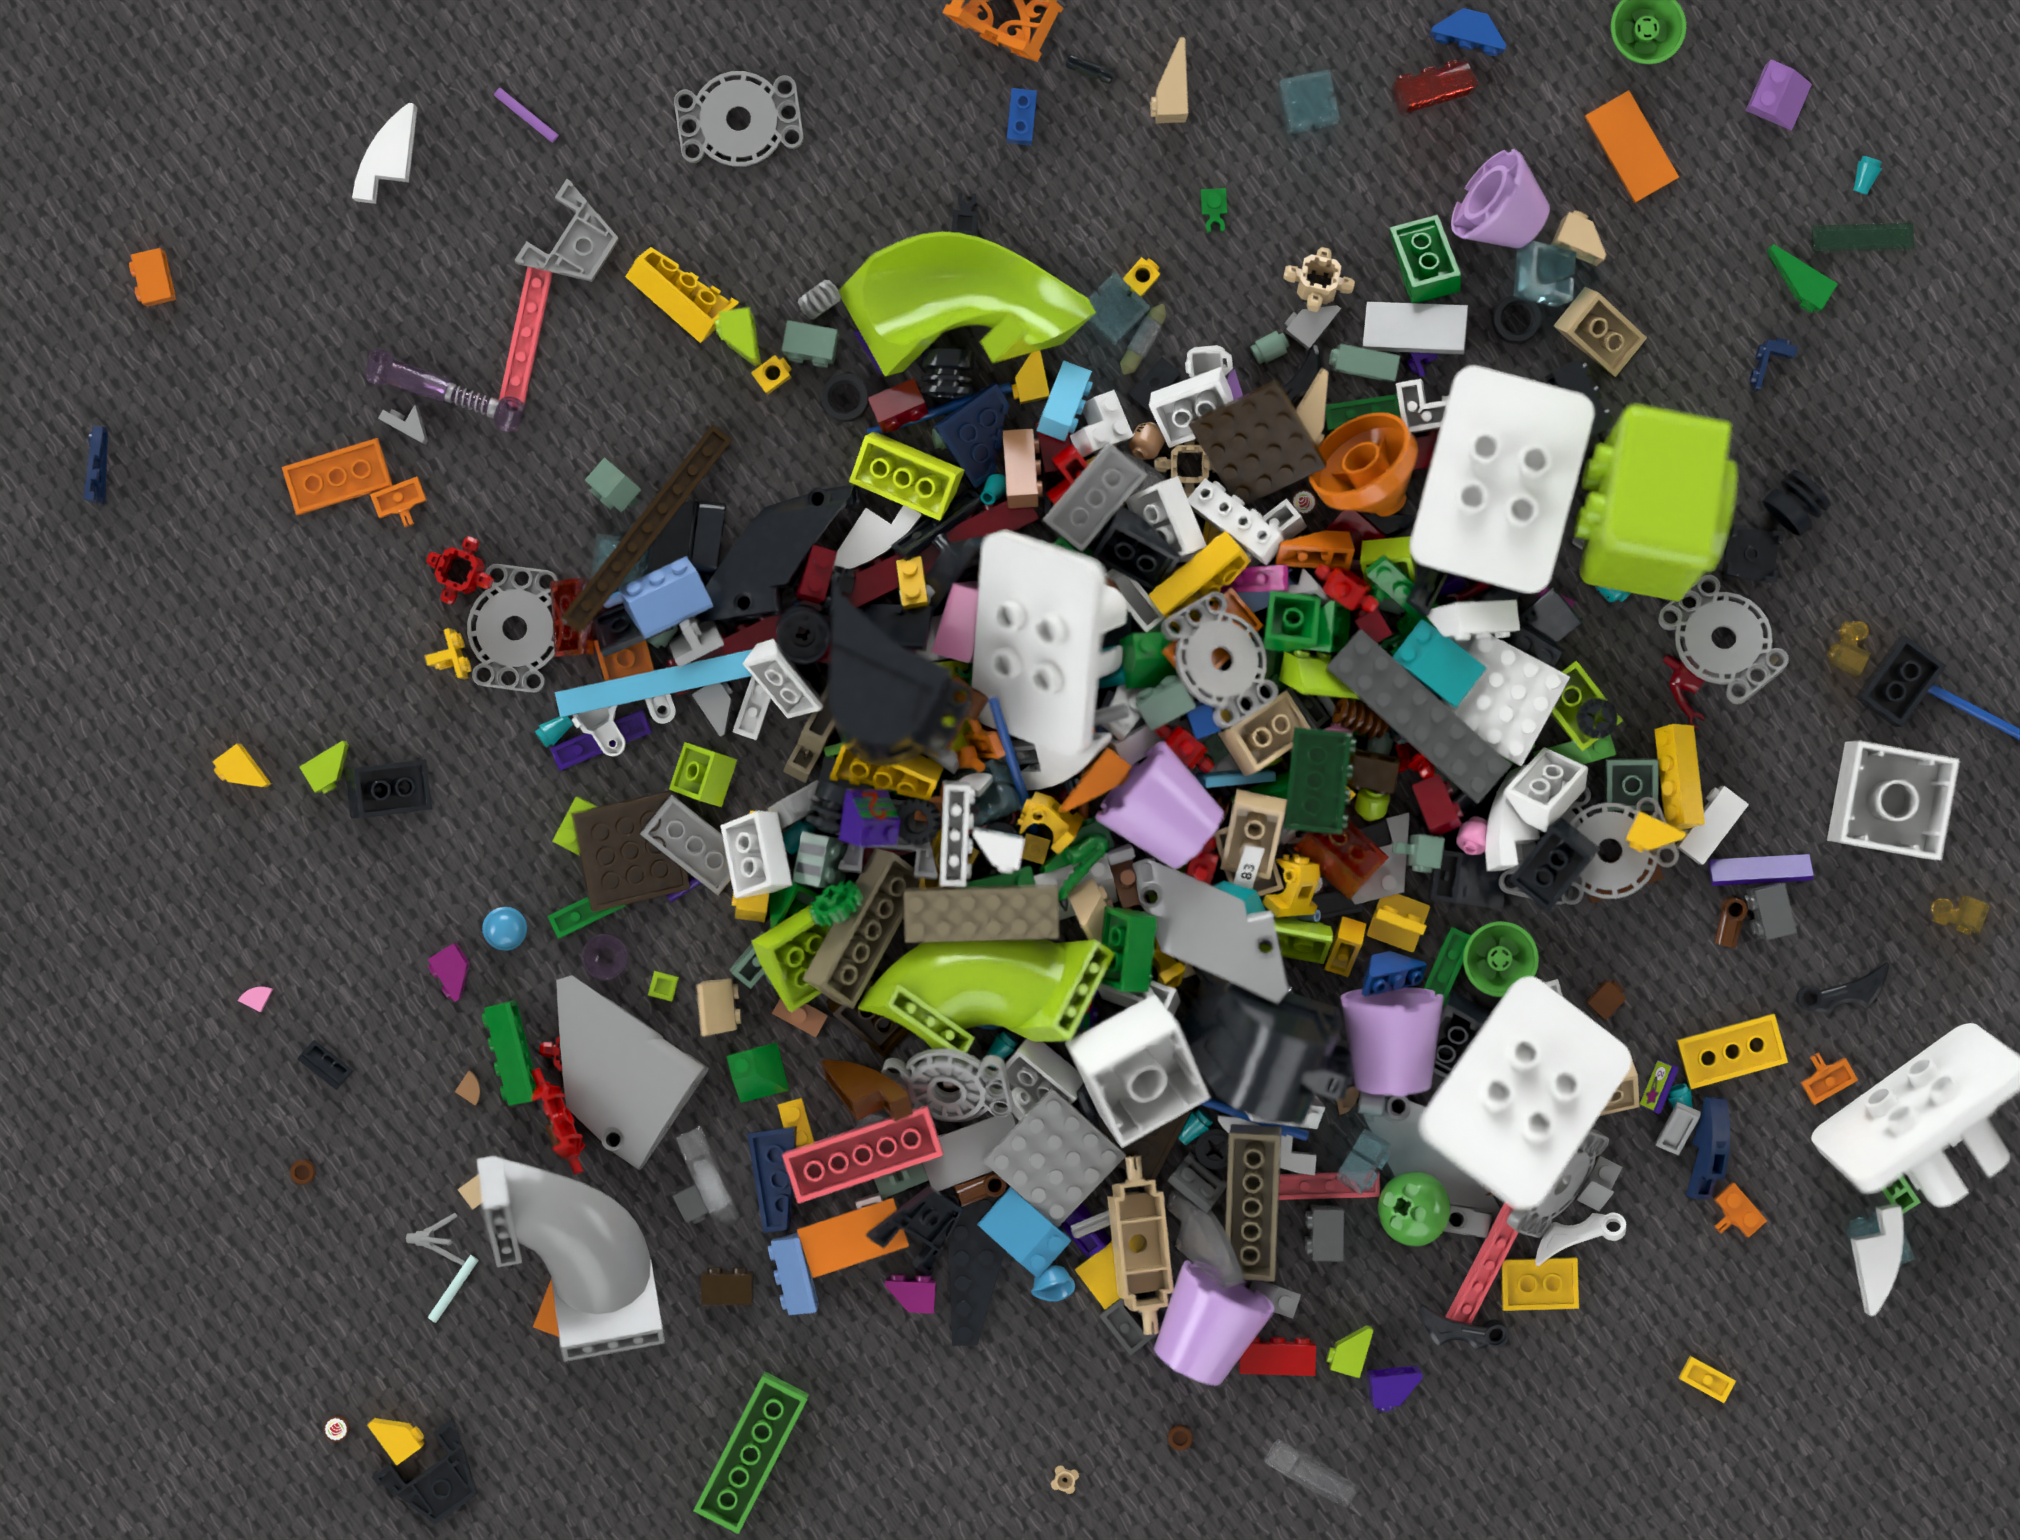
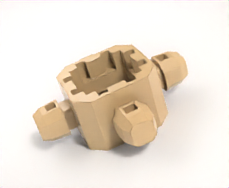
M1324 247L1318 250L1317 255H1310L1304 258L1302 269H1299L1298 266H1286L1283 276L1286 281L1299 282L1297 294L1301 299L1307 300V309L1313 312L1319 311L1321 304H1328L1334 301L1336 290H1339L1340 293H1352L1355 283L1352 278L1339 277L1341 265L1337 260L1331 259L1330 249ZM1312 270H1315L1316 274L1324 276V273H1328V278H1331V285L1322 288V285L1314 283V286H1312L1310 281H1306L1307 273L1311 274Z
M1196 438L1184 442V445H1177L1171 451L1170 459H1167V457L1154 459V470L1166 473V470H1170L1171 479L1177 477L1178 453L1202 454L1201 477L1178 476L1181 484L1184 485L1183 489L1187 499L1195 491L1194 485H1200L1205 478L1208 479L1209 471L1217 473L1201 445H1195V442H1197Z

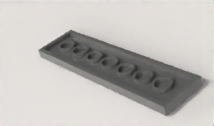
M1361 629L1358 630L1326 667L1475 803L1481 801L1511 766L1509 762Z

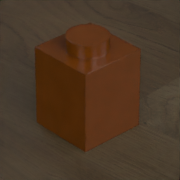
M1604 980L1584 1002L1602 1019L1607 1020L1627 998L1622 994L1625 990L1616 981L1613 980L1610 983Z

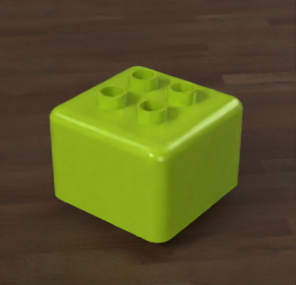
M1631 405L1624 411L1604 443L1597 445L1593 460H1587L1583 473L1582 489L1591 490L1592 493L1590 492L1586 507L1579 508L1575 522L1574 537L1584 539L1579 570L1580 576L1586 584L1679 602L1705 571H1713L1720 558L1727 537L1736 490V465L1734 461L1726 460L1730 435L1729 422L1641 405Z

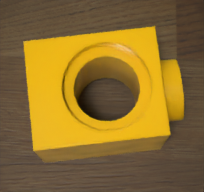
M1141 257L1125 275L1121 283L1141 299L1160 277L1161 273L1158 272L1159 266L1151 259L1145 260ZM1140 270H1144L1149 274L1150 279L1147 282L1141 283L1136 279L1135 274Z
M774 355L751 372V374L768 395L791 378L788 372L792 369L784 358L779 360ZM772 367L780 370V376L776 380H770L766 375L767 371Z
M1026 833L1021 858L1044 864L1051 840Z

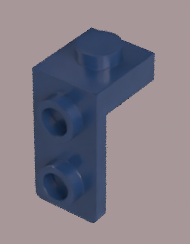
M1777 338L1776 341L1768 339L1763 345H1759L1755 359L1759 360L1757 369L1752 370L1749 383L1753 384L1751 391L1757 392L1761 389L1770 354L1792 359L1795 357L1798 347L1792 346L1791 341Z

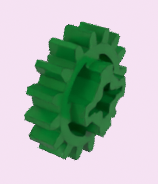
M841 881L838 886L833 884L822 890L823 894L816 896L817 901L810 904L812 908L809 909V912L815 923L820 924L821 927L826 924L832 926L835 921L839 924L846 920V918L848 919L851 912L857 911L856 906L862 904L861 899L863 895L856 883L852 884L851 881H848L845 884Z

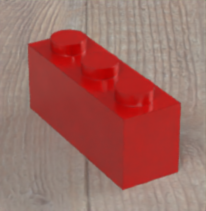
M1256 1336L1238 1360L1239 1374L1315 1376L1316 1345L1314 1342H1310V1338L1297 1337L1295 1342L1285 1341L1284 1337H1270V1341H1260V1337Z

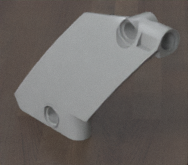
M1155 858L1144 859L1132 864L1140 906L1146 913L1157 917L1155 937L1161 952L1215 974L1276 1004L1283 998L1288 989L1271 910L1246 915L1243 900L1155 862ZM1147 894H1154L1158 899L1155 903L1148 904L1144 901V897ZM1263 943H1268L1272 946L1273 950L1268 954H1264L1259 951L1258 947Z
M1361 1091L1357 1113L1363 1114L1394 1176L1410 1171L1425 1172L1434 1176L1447 1191L1450 1200V1215L1457 1213L1461 1218V1223L1458 1227L1452 1226L1448 1221L1443 1232L1481 1238L1488 1237V1233L1500 1212V1208L1493 1195L1486 1196L1490 1192L1488 1188H1483L1482 1183L1424 1139L1419 1123L1427 1107L1411 1102L1405 1096L1370 1094ZM1394 1100H1398L1403 1104L1404 1109L1401 1114H1397L1392 1110L1391 1104Z

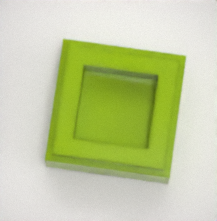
M654 971L648 995L672 1002L679 977Z

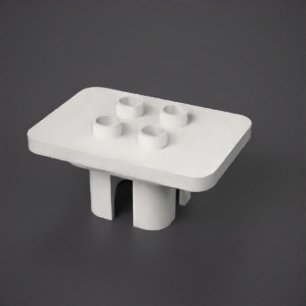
M1470 366L1460 371L1452 383L1410 540V552L1414 560L1423 566L1524 593H1534L1543 589L1551 578L1594 417V409L1590 400L1579 393L1478 366Z
M1000 531L986 537L982 544L972 688L982 692L989 699L991 697H998L1010 735L1063 755L1073 756L1088 749L1092 741L1097 679L1117 671L1122 664L1123 647L1116 646L1107 651L1100 652V641L1102 633L1126 624V602L1118 590L1105 585L1104 572L1094 560L1009 531ZM988 702L979 715L978 720L986 726L997 729Z
M1535 977L1521 978L1510 986L1422 1114L1419 1123L1421 1134L1428 1143L1510 1206L1519 1210L1532 1208L1543 1200L1629 1071L1631 1066L1630 1053L1623 1043L1544 982Z
M1974 1023L1958 1026L1819 1125L1812 1134V1142L1820 1154L1863 1192L1877 1191L1904 1173L1911 1186L1916 1190L1921 1189L1927 1200L1938 1207L1950 1205L1969 1192L1942 1152V1149L1949 1144L1954 1147L1963 1140L1989 1178L2000 1171L2009 1161L2010 1154L1987 1117L1995 1111L2000 1103L2020 1090V1056Z

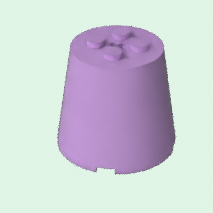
M1158 742L1145 752L1147 758L1140 764L1138 762L1133 764L1128 771L1131 775L1124 785L1118 784L1117 787L1110 790L1100 805L1104 810L1096 814V819L1168 866L1176 869L1186 863L1191 857L1194 858L1200 853L1206 841L1217 831L1224 811L1164 742Z
M1407 987L1368 997L1362 995V989H1357L1344 993L1341 996V1006L1348 1048L1352 1057L1353 1078L1356 1089L1370 1094L1403 1097L1431 1088L1443 1005L1442 994H1436L1435 996V991Z
M1186 1260L1181 1267L1154 1350L1176 1372L1205 1384L1219 1385L1274 1312V1306L1259 1290H1256L1254 1293L1245 1287L1247 1283L1245 1280L1224 1278V1269L1199 1260H1195L1193 1264Z

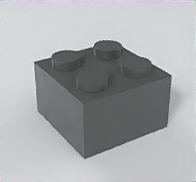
M1773 882L1746 889L1747 895L1743 896L1748 910H1751L1753 919L1749 923L1753 935L1757 934V938L1770 940L1797 933L1785 883Z
M1310 1204V1211H1305V1226L1309 1229V1236L1304 1238L1305 1251L1313 1261H1343L1344 1210L1340 1205Z

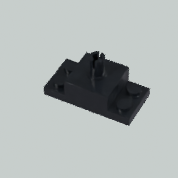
M942 533L934 538L932 544L940 554L925 577V580L936 592L932 595L931 602L928 605L934 608L935 615H932V617L943 615L953 583L979 581L977 574L979 573V565H981L982 544L986 537L978 536L950 542L947 536Z

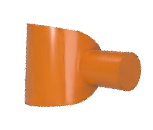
M965 746L960 748L961 751H953L958 755L956 758L960 765L958 769H975L978 772H982L985 769V764L978 759L975 746Z

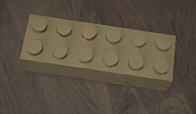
M875 848L856 881L863 895L861 899L862 904L856 906L857 911L851 912L848 919L846 918V920L839 924L837 921L833 923L802 980L834 1002L854 1008L905 915V889L919 887L920 878H914L915 868L896 854Z
M1058 884L906 888L904 891L906 942L1059 938Z
M1231 1124L1228 1151L1224 1278L1275 1281L1282 1127Z

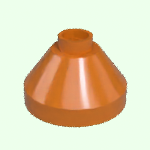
M1389 413L1362 415L1336 428L1319 444L1317 448L1327 465L1324 469L1308 477L1311 485L1325 504L1336 509L1376 513L1382 517L1393 515L1403 507L1406 502V491L1416 462L1418 449L1415 438L1402 419Z

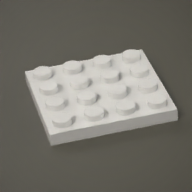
M1490 635L1491 638L1474 640L1468 651L1471 656L1487 668L1457 709L1444 700H1441V702L1497 753L1522 766L1570 676Z

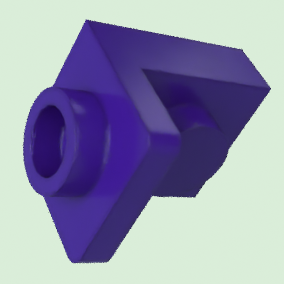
M1413 352L1408 355L1410 360L1407 361V365L1412 375L1417 374L1418 378L1425 375L1420 361L1423 360L1424 364L1438 359L1437 353Z

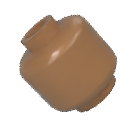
M1147 422L1141 423L1136 427L1133 437L1129 439L1128 444L1132 454L1137 459L1151 460L1157 457L1165 443V438L1157 424Z

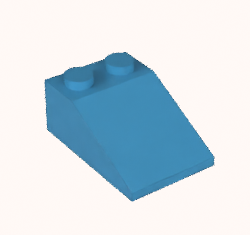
M1011 1186L978 1223L981 1229L1037 1278L1044 1273L1072 1241L1064 1230L1060 1227L1057 1228Z

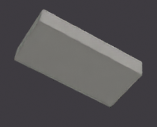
M1677 1102L1657 1138L1656 1146L1679 1155L1699 1120L1701 1112Z

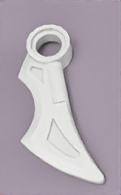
M1592 1213L1589 1218L1576 1225H1562L1553 1222L1540 1242L1536 1255V1266H1540L1551 1256L1569 1246L1596 1237L1604 1236L1611 1241L1621 1239L1626 1232L1625 1219L1618 1213H1608L1607 1215ZM1614 1221L1619 1223L1621 1227L1616 1232H1610L1606 1225Z

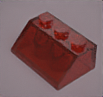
M1459 59L1445 63L1444 68L1436 70L1435 66L1421 70L1420 75L1412 77L1409 73L1397 77V81L1393 83L1392 89L1400 115L1473 94L1478 86V82L1468 62L1460 63Z
M572 578L550 582L555 657L594 655L593 620L581 635L560 620L587 585L589 579Z
M1350 820L1347 822V829H1342L1341 835L1308 831L1294 847L1301 856L1309 857V862L1319 864L1320 873L1349 900L1389 858Z

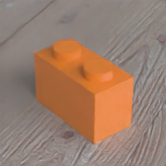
M161 248L131 254L132 262H129V268L132 276L136 277L138 286L135 287L137 300L147 307L176 300L166 252Z

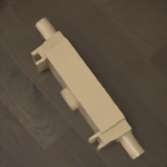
M1141 1156L1125 1157L1128 1177L1125 1180L1126 1183L1112 1184L1113 1196L1107 1197L1117 1293L1120 1298L1124 1299L1125 1306L1131 1311L1139 1310V1312H1142L1143 1334L1149 1335L1153 1332L1157 1334L1160 1333L1157 1310L1160 1307L1168 1306L1167 1294L1174 1291L1164 1195L1162 1191L1156 1190L1155 1180H1145L1143 1178ZM1144 1185V1192L1124 1193V1188ZM1140 1234L1143 1237L1144 1245L1141 1250L1133 1252L1129 1247L1130 1238L1133 1235ZM1155 1291L1156 1297L1136 1299L1133 1294Z

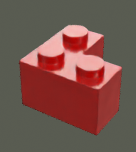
M1070 444L1052 458L1066 477V479L1046 493L1054 505L1088 467L1087 462L1073 444Z

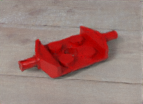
M540 1068L534 1069L530 1073L536 1084V1089H534L531 1098L533 1101H544V1112L553 1122L554 1127L552 1130L556 1139L561 1141V1144L553 1147V1150L563 1159L569 1161L573 1175H577L584 1171L577 1158L585 1147L582 1141L583 1136L582 1134H577L573 1125L574 1119L570 1110L564 1104L563 1100L566 1096L561 1092V1087L545 1082Z

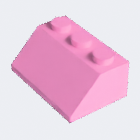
M979 581L953 583L931 651L934 654L973 663Z

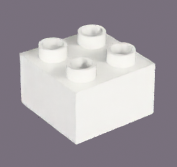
M1861 741L1845 742L1827 841L1924 859L1941 860L1959 759Z
M1155 994L1066 1043L1100 1117L1121 1147L1210 1099L1178 1024Z

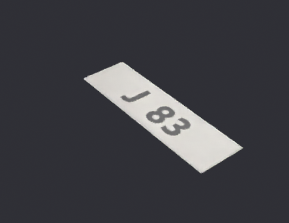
M1245 845L1233 884L1252 889L1265 848Z

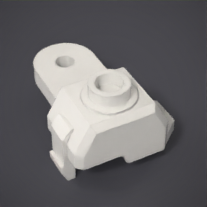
M1218 345L1194 347L1187 352L1185 362L1186 373L1192 378L1221 367L1226 376L1233 369L1232 355ZM1224 358H1227V367L1223 364Z
M617 705L572 715L574 717L572 721L576 728H581L583 733L592 734L606 755L618 756L625 750V738L614 722ZM611 740L616 741L615 747L610 746Z

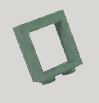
M1340 344L1336 349L1331 350L1329 365H1333L1332 371L1391 383L1396 379L1400 356Z

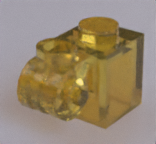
M1845 620L1838 634L1842 635L1838 644L1833 643L1827 655L1830 657L1828 664L1854 677L1861 675L1871 653L1857 646V640L1865 639L1869 633L1868 626L1864 622L1851 623Z
M1961 895L1957 907L1953 909V904L1950 900L1939 898L1931 904V912L1934 915L1932 921L1943 926H1947L1949 922L1957 926L1956 931L1970 936L1971 932L1980 933L1991 905L1969 896Z

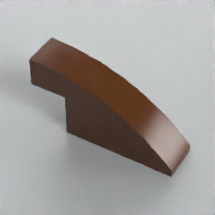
M832 1059L821 1061L826 1081L857 1121L884 1108L895 1122L913 1114L909 1095L900 1085L884 1074L851 1062Z

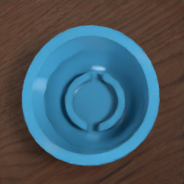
M500 907L491 911L486 916L482 930L486 941L492 947L506 951L518 947L523 942L527 933V924L523 915L516 909Z
M1050 1265L1039 1278L1034 1277V1287L1031 1293L1033 1296L1043 1300L1060 1301L1073 1293L1075 1283L1064 1267Z

